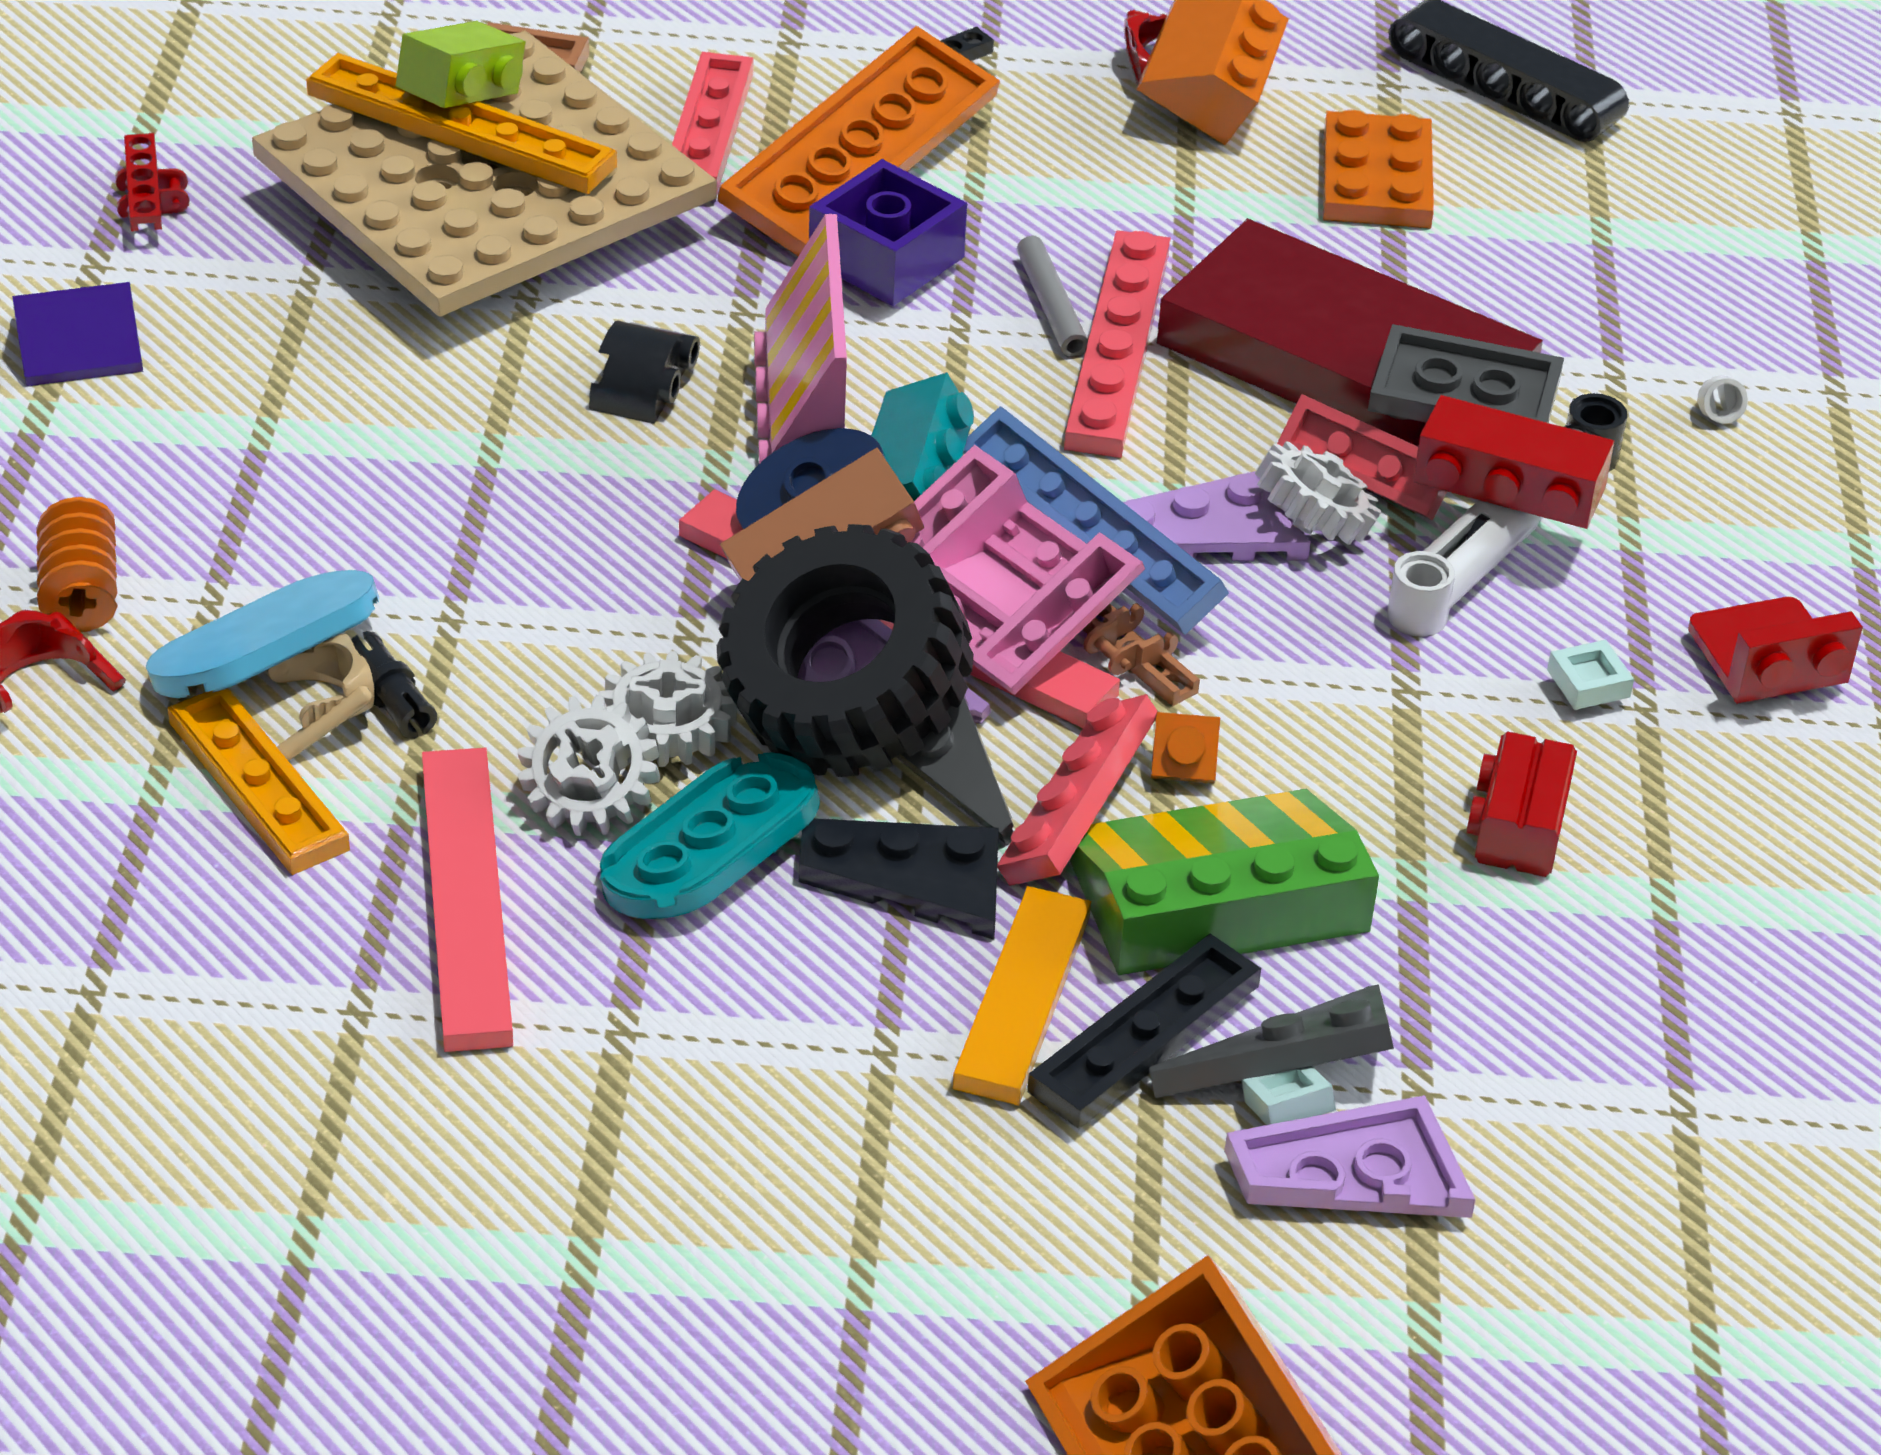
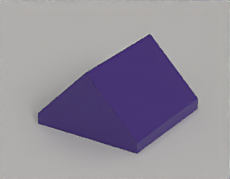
M130 282L12 296L26 387L143 372Z

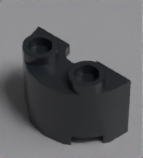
M616 320L608 329L599 349V353L608 354L609 357L599 384L591 382L589 409L655 424L666 403L672 404L676 400L681 377L685 370H692L694 368L700 350L699 337L644 324Z

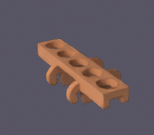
M1109 603L1098 614L1104 618L1103 622L1094 618L1082 629L1087 633L1083 644L1084 649L1089 654L1100 651L1110 659L1108 669L1112 674L1120 675L1130 670L1172 707L1199 693L1200 679L1171 655L1178 644V637L1173 632L1169 631L1165 634L1164 643L1163 638L1158 634L1144 640L1133 631L1144 617V608L1138 603L1133 604L1130 611L1125 606L1116 609ZM1122 635L1125 636L1124 638L1117 640L1118 637ZM1153 665L1161 666L1164 671L1160 673ZM1171 681L1179 682L1183 684L1185 688L1180 690Z

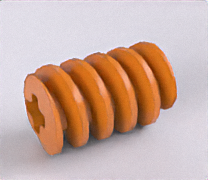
M86 497L62 499L50 505L42 513L36 527L38 540L36 543L38 555V608L41 613L47 615L55 611L61 612L80 632H88L104 626L113 618L118 607L115 601L118 593L116 582L115 518L108 506L96 499Z

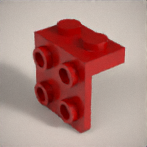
M1781 597L1695 613L1691 615L1688 625L1689 633L1736 704L1849 683L1863 626L1852 611L1812 618L1801 601L1794 597Z

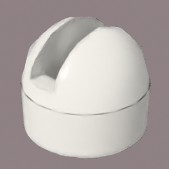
M1714 376L1702 384L1698 391L1697 403L1701 412L1707 418L1717 423L1727 424L1736 421L1743 415L1747 408L1748 395L1745 387L1739 381L1728 376ZM1717 387L1719 400L1723 411L1718 412L1716 411L1713 392Z

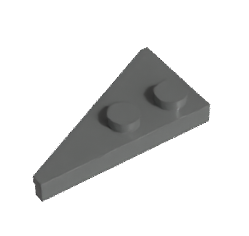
M1377 984L1297 1013L1270 1017L1264 1020L1259 1027L1149 1067L1155 1098L1241 1081L1242 1079L1394 1049L1380 987Z

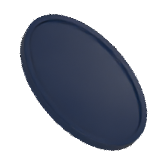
M836 428L802 436L780 447L766 457L750 473L739 491L736 502V514L742 529L755 523L877 447L885 458L880 444L865 432L855 429Z

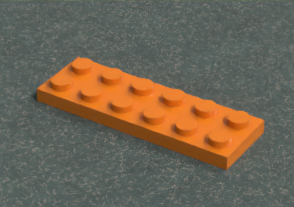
M916 25L721 184L717 201L799 256L809 240V206L881 159L905 171L910 170L995 98L1000 80Z

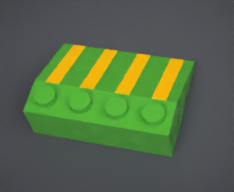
M1308 789L1091 824L1070 858L1086 900L1091 901L1092 915L1118 976L1165 968L1210 933L1240 954L1370 932L1379 881V874L1357 830Z

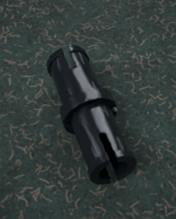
M363 632V637L372 650H368L358 635L354 636L351 639L360 656L366 659L372 673L374 705L379 708H385L397 724L401 734L406 738L414 739L418 737V732L409 719L415 721L424 735L428 733L437 721V712L415 686L416 681L413 678L415 675L409 666L402 661H396L385 647L380 636L375 632Z

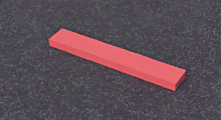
M487 747L422 752L444 1052L513 1047V1028Z

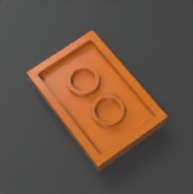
M1345 110L1343 112L1326 111L1324 124L1323 220L1431 229L1434 213L1432 119L1418 118L1411 114L1389 116L1365 114L1358 110Z

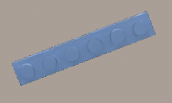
M1002 406L994 411L968 436L963 454L976 445L1015 472L1025 498L1032 506L1086 544L1100 532L1141 560L1145 570L1126 588L1184 635L1229 594L1219 577Z

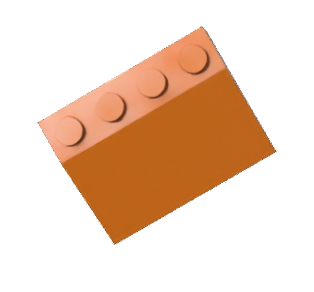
M1209 1255L1025 1381L1067 1455H1342L1246 1302Z

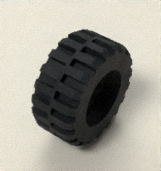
M848 524L847 531L838 532L835 526L814 529L815 536L801 540L797 535L783 542V551L772 558L766 554L754 564L752 568L755 574L749 581L742 578L731 595V599L735 604L734 608L726 607L722 614L718 630L723 638H720L716 645L717 662L723 670L721 679L727 692L762 745H767L773 753L785 754L801 760L811 768L812 773L815 775H826L827 769L832 768L837 777L858 776L859 768L871 766L873 771L877 772L893 766L891 759L904 752L911 757L925 747L922 739L932 731L938 735L950 722L951 717L947 710L950 706L958 708L962 703L968 689L963 677H968L973 670L974 654L969 646L972 636L968 622L940 567L935 566L930 554L918 543H907L904 535L889 529H880L878 535H876L871 525ZM866 619H877L894 623L892 633L882 651L859 671L833 681L812 682L798 679L801 664L809 650L823 636L835 628L850 622Z

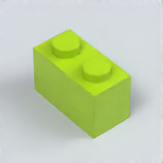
M480 21L403 33L395 87L443 108L517 94L523 74L522 63L526 41Z

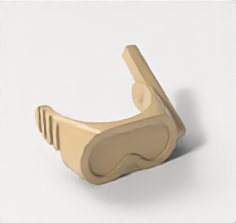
M339 634L312 647L311 650H306L267 670L269 677L276 683L311 680L331 683L343 689L342 695L313 701L301 709L299 719L303 727L277 746L288 761L344 721L373 707L374 683L369 664L357 652L351 638L347 634Z

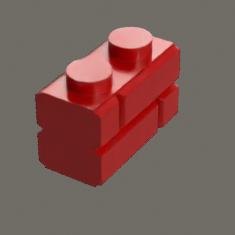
M1507 731L1504 735H1501L1497 755L1484 753L1476 791L1487 793V798L1473 797L1466 834L1478 836L1474 856L1478 863L1508 869L1513 865L1518 872L1546 877L1549 873L1552 874L1578 751L1575 750L1574 745L1548 739L1539 743L1536 737Z

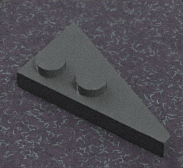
M964 696L958 708L950 706L947 710L951 720L938 735L931 731L922 739L925 745L924 748L911 757L904 752L896 758L983 827L999 828L998 839L1008 845L1014 832L1012 829L1014 827L1012 816L991 767L992 764L969 710L967 699Z

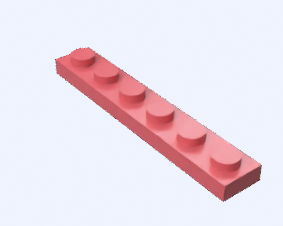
M1116 230L1065 431L1064 450L1122 458L1169 257L1170 237L1156 236L1145 231L1127 232Z

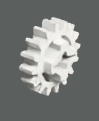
M1285 442L1283 446L1274 443L1255 471V475L1260 478L1257 483L1258 487L1271 493L1267 499L1275 506L1281 508L1285 512V516L1293 520V526L1310 535L1313 531H1322L1324 536L1331 541L1337 535L1346 544H1351L1354 539L1361 543L1381 514V510L1375 507L1378 502L1377 498L1364 492L1368 486L1351 474V471L1343 465L1342 459L1327 451L1323 455L1314 454L1305 445L1299 451L1290 442Z
M670 651L666 660L659 661L651 653H646L643 656V665L639 667L624 661L621 663V676L608 674L605 677V691H599L598 695H603L607 711L612 712L623 701L628 704L631 713L630 722L642 717L645 719L650 731L646 739H655L660 755L657 758L659 767H665L669 762V757L679 756L685 765L692 764V752L697 750L711 757L715 754V741L728 743L731 739V726L736 725L737 706L721 679L722 669L719 666H714L703 670L702 657L697 655L689 659L687 663L678 661L676 651Z
M596 694L591 708H582L577 697L572 696L569 697L568 702L569 712L560 715L557 710L549 706L545 709L549 725L544 729L530 724L526 729L531 742L535 746L518 748L517 755L521 765L527 768L518 773V778L523 791H532L527 797L532 810L538 813L548 808L546 817L552 828L557 829L566 819H570L575 836H582L589 822H596L602 835L609 834L610 818L617 815L623 822L629 825L634 821L629 806L633 802L649 806L651 803L649 791L643 784L658 783L660 781L658 767L651 762L660 757L655 739H646L650 731L645 719L642 717L630 722L631 713L628 704L622 701L610 712L607 711L603 695ZM558 746V759L548 766L549 759ZM576 753H579L585 761L589 760L592 765L599 766L602 778L593 769L589 770L584 764L580 765ZM631 756V766L628 775L623 783L620 784L618 782L620 771L629 765L627 758Z

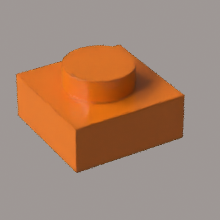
M1156 712L1151 778L1214 784L1216 781L1220 717Z

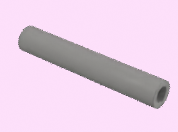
M1027 236L1018 243L1017 253L1062 353L1067 357H1078L1086 351L1088 344L1086 334L1042 239L1038 236Z

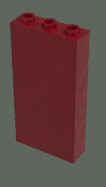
M1247 218L1161 298L1156 344L1297 404L1301 394L1418 447L1420 434L1426 422L1396 419L1386 414L1368 411L1370 392L1392 324L1541 353L1543 340Z

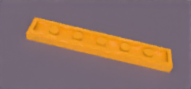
M336 53L306 78L307 95L585 194H589L617 167V150L478 101L447 108L440 107L395 87L397 73L341 53Z

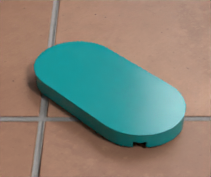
M773 752L758 754L759 762L742 764L741 757H734L712 766L621 835L605 850L600 861V882L605 900L616 911L642 919L676 917L707 905L803 830L814 819L819 809L820 798L811 768L794 757Z

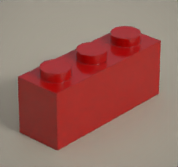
M1440 395L1420 434L1413 482L1588 529L1606 488L1615 440Z

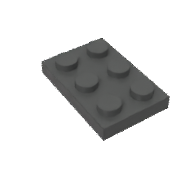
M1392 324L1370 392L1368 411L1386 414L1396 419H1411L1427 423L1440 395L1549 423L1561 379L1564 357Z

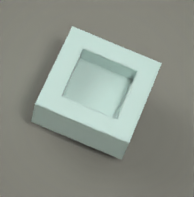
M1607 640L1550 652L1547 671L1574 710L1631 697L1634 678Z
M1313 1066L1242 1079L1245 1103L1266 1125L1323 1115L1336 1110L1332 1085Z

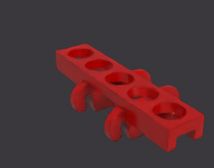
M155 133L124 135L126 167L117 172L115 183L120 191H125L128 188V194L121 197L117 202L118 214L121 218L129 216L131 231H139L138 224L154 223L155 230L162 229V214L180 213L188 208L190 198L184 191L188 185V177L180 169H158ZM136 144L148 145L145 149H133V146ZM144 159L149 160V163L135 165L134 161Z

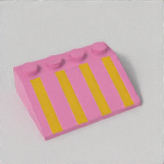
M837 214L824 215L765 308V332H754V366H765L756 367L755 369L756 402H767L757 403V439L769 438V440H759V464L774 451L797 438L822 430L845 428L847 353Z

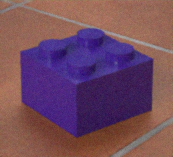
M884 159L879 160L809 206V239L825 214H837L841 279L891 306H895L965 257L967 202Z

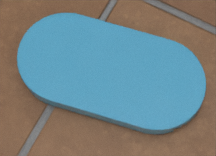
M359 570L333 571L304 578L182 635L159 648L148 659L146 669L155 692L163 696L184 698L190 695L187 686L203 684L206 692L212 690L216 692L258 675L366 620L375 610L374 604L379 602V594L371 574Z

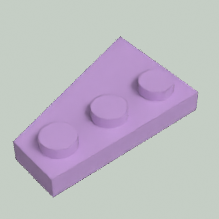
M1425 1095L1228 1132L1226 1135L1224 1152L1247 1204L1472 1218L1476 1199Z

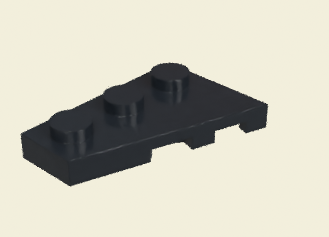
M814 818L802 830L799 883L871 904L879 902L884 898L915 907V917L938 923L942 915L972 924V934L994 940L999 828Z

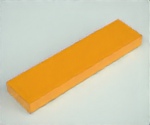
M228 688L213 692V690L204 692L168 707L170 725L291 875L350 851L348 832Z
M1027 886L953 1073V1090L1020 1105L1028 1083L1029 1073L1035 1065L1089 921L1090 900Z

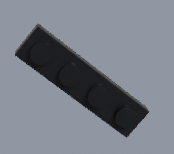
M1211 933L1031 1071L1028 1076L1027 1092L1077 1129H1080L1150 1073L1149 1067L1166 1061L1257 989L1260 983L1261 967Z

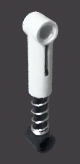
M1589 393L1576 397L1569 406L1567 422L1564 427L1615 440L1609 472L1615 469L1619 462L1627 422V409L1620 401L1605 394ZM1478 500L1425 550L1406 553L1399 557L1394 565L1387 610L1388 620L1391 625L1402 633L1418 637L1431 636L1442 631L1448 621L1449 609L1537 527L1540 516Z

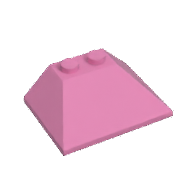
M976 445L970 448L914 501L925 528L916 533L910 543H918L930 554L935 566L940 567L968 622L972 636L969 646L974 654L973 665L1013 695L1145 570L1141 560L1099 532L1086 544L1032 506L1025 498L1016 473Z

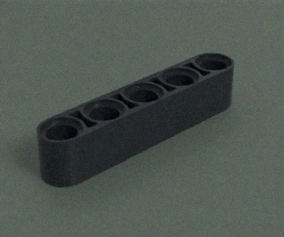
M1441 0L1422 1L1396 19L1388 31L1392 48L1404 60L1578 141H1593L1623 118L1629 109L1627 93L1621 84L1614 79Z

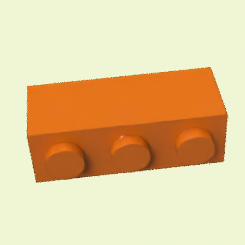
M1175 0L1169 8L1136 90L1226 145L1259 102L1289 18L1281 14L1272 3L1266 0Z

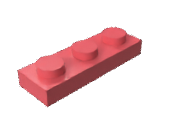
M1301 394L1277 442L1280 446H1283L1285 442H1290L1299 451L1305 445L1314 454L1323 455L1327 451L1343 460V465L1351 471L1353 476L1359 478L1368 486L1366 488L1367 491L1432 521L1447 491L1413 482L1418 453L1417 446Z

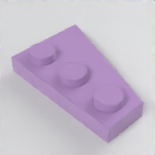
M1255 471L1123 502L1194 559L1198 553L1230 552L1232 561H1254L1255 552H1285L1287 561L1308 560L1311 542L1303 531L1292 525L1293 520L1285 516V512L1281 508L1275 506L1267 499L1271 493L1258 487L1257 483L1260 478L1255 475Z

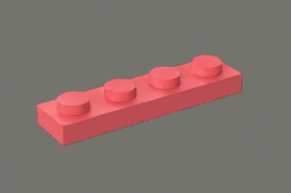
M701 52L672 145L717 180L718 194L753 78L754 57Z
M1147 694L1121 701L1119 698H1110L1096 705L1088 713V722L1075 742L1064 751L1062 763L1050 782L1038 792V801L1024 823L1018 826L1012 833V842L997 864V868L1009 886L1061 875L1155 721L1156 712L1158 711Z

